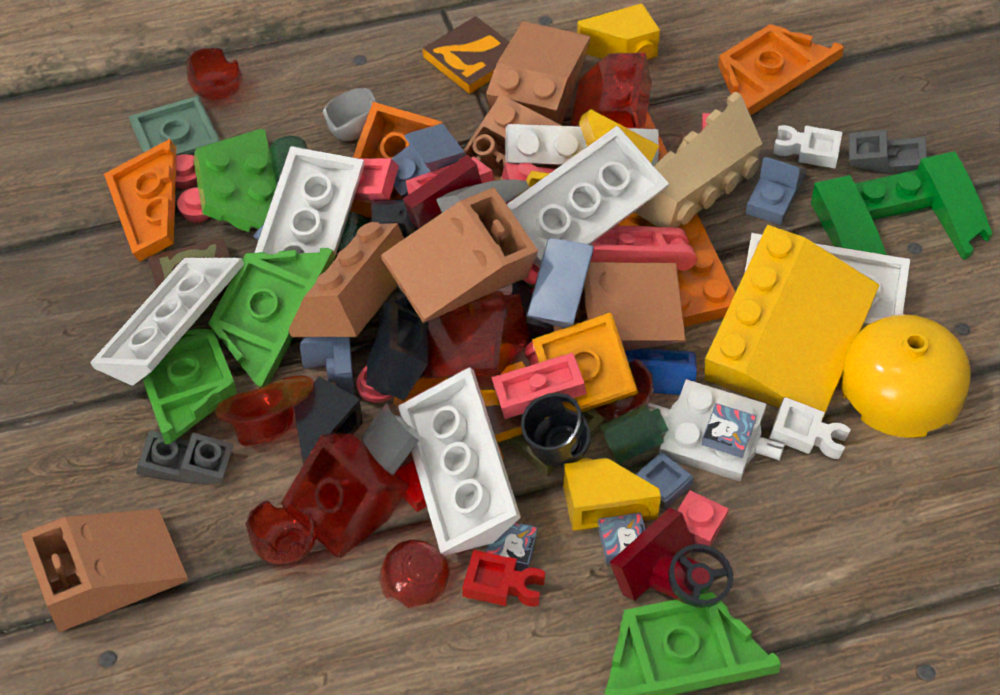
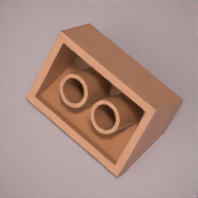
M370 222L358 229L357 235L346 248L338 253L336 260L317 278L314 286L304 296L288 329L291 337H357L398 285L381 259V254L404 239L398 223L379 224L378 222Z

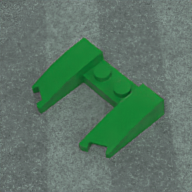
M955 151L920 159L918 169L856 184L851 175L814 184L810 204L834 247L887 255L873 220L930 206L962 260L972 256L974 248L969 242L980 234L982 239L988 242L993 234L979 196Z

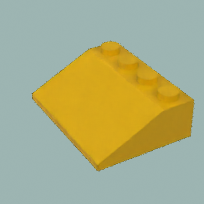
M767 224L705 357L704 380L780 408L784 397L820 410L824 412L825 416L842 376L847 350L863 327L878 292L879 284L809 239Z

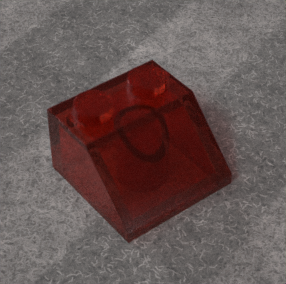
M609 53L579 79L571 126L580 127L579 121L582 115L591 109L625 128L645 129L652 84L646 53Z
M495 291L429 320L428 365L423 371L424 378H448L469 367L474 370L475 376L500 375L530 340L520 294L504 295L502 291Z
M321 434L280 504L336 558H341L389 520L409 485L396 473L392 475L387 472L373 457L367 447L353 434Z

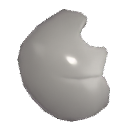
M356 88L344 92L332 99L324 107L323 114L327 126L337 139L343 141L359 140L372 103H378L371 90Z

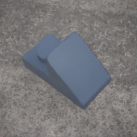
M443 123L414 131L404 136L410 145L392 158L399 165L394 187L401 197L405 198L408 196L406 180L452 165L466 155Z
M764 157L760 179L747 203L746 214L782 226L807 169Z
M350 337L304 338L300 343L303 367L326 366L328 381L336 382L339 388L355 396Z

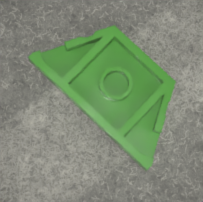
M258 129L196 148L193 160L202 214L219 221H227L234 227L249 232L251 226L260 229L265 223L277 188L265 129Z
M320 248V252L298 254L296 250L279 251L276 254H267L265 252L245 253L242 259L244 262L243 267L230 281L208 324L260 390L266 392L294 338L291 337L288 329L304 296L314 286L317 278L333 263L336 255L332 249Z
M213 329L186 331L153 371L142 379L165 445L175 441L237 393L233 377Z
M711 592L701 594L699 599L708 600L717 596ZM676 599L624 610L605 695H675L779 673L781 663L773 652L768 655L751 638L753 632L741 620L732 617L728 612L727 606L722 601L711 607L700 608L685 604Z

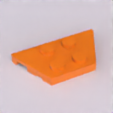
M769 24L719 55L718 67L730 94L732 95L734 92L742 95L751 116L842 58L844 46L835 42L831 48L812 43L813 36L790 32L786 28Z

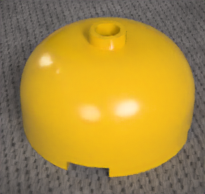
M899 314L878 319L863 328L856 335L845 356L840 386L844 399L848 398L852 406L861 414L860 420L868 426L882 433L897 437H925L928 431L940 428L947 423L951 425L956 420L968 394L971 369L968 356L962 344L947 328L925 317Z

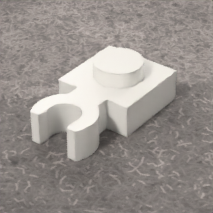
M781 125L778 126L773 153L779 156H789L793 153L800 154L798 161L800 163L836 168L842 132L805 126L804 133H800L790 126Z
M784 397L769 439L784 443L807 454L810 453L815 445L827 457L839 459L845 446L835 443L831 438L845 441L851 429L842 423L825 424L822 422L824 412Z

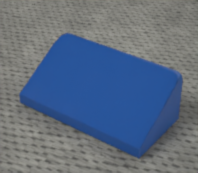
M651 348L625 351L638 392L680 395L686 379L696 382L697 360L696 353Z

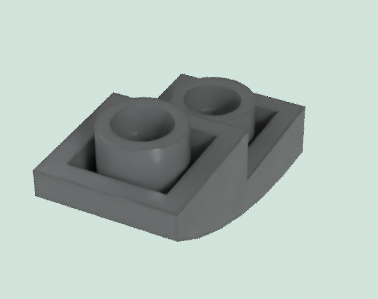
M149 430L137 465L136 474L184 483H222L234 444L192 433L190 441L177 438L172 443L165 445L161 433Z

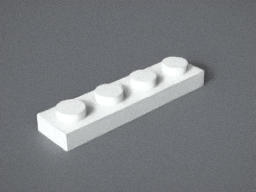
M508 124L506 126L505 162L561 166L587 148L581 127L521 124ZM627 128L658 144V129ZM658 149L651 162L653 166L658 162Z

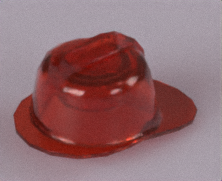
M303 375L281 379L259 389L236 394L223 400L217 406L215 414L219 420L231 423L241 445L248 446L272 441L281 437L289 430L293 422L294 406L309 396L314 389V381L311 377Z

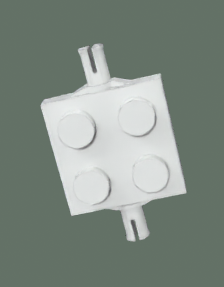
M687 379L679 399L672 405L671 409L647 401L642 414V419L665 425V436L660 447V453L663 452L673 461L739 482L742 480L746 465L754 457L755 453L780 461L785 446L784 443L761 437L760 425L765 414L766 403ZM716 403L757 416L743 458L702 446V437Z

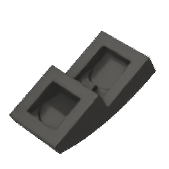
M887 130L849 133V163L851 166L886 174H899L917 170L920 159L927 158L926 137L888 140Z
M388 403L384 405L362 435V440L369 452L392 475H394L419 441L416 430L404 423L400 412Z

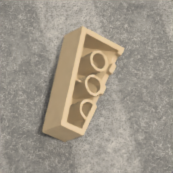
M734 92L727 98V109L723 112L715 109L706 118L708 125L699 134L691 131L683 139L676 154L669 151L654 165L669 183V186L634 213L657 227L685 225L700 210L710 208L717 198L725 193H731L737 184L744 179L749 180L755 175L760 165L758 156L762 142L741 94Z

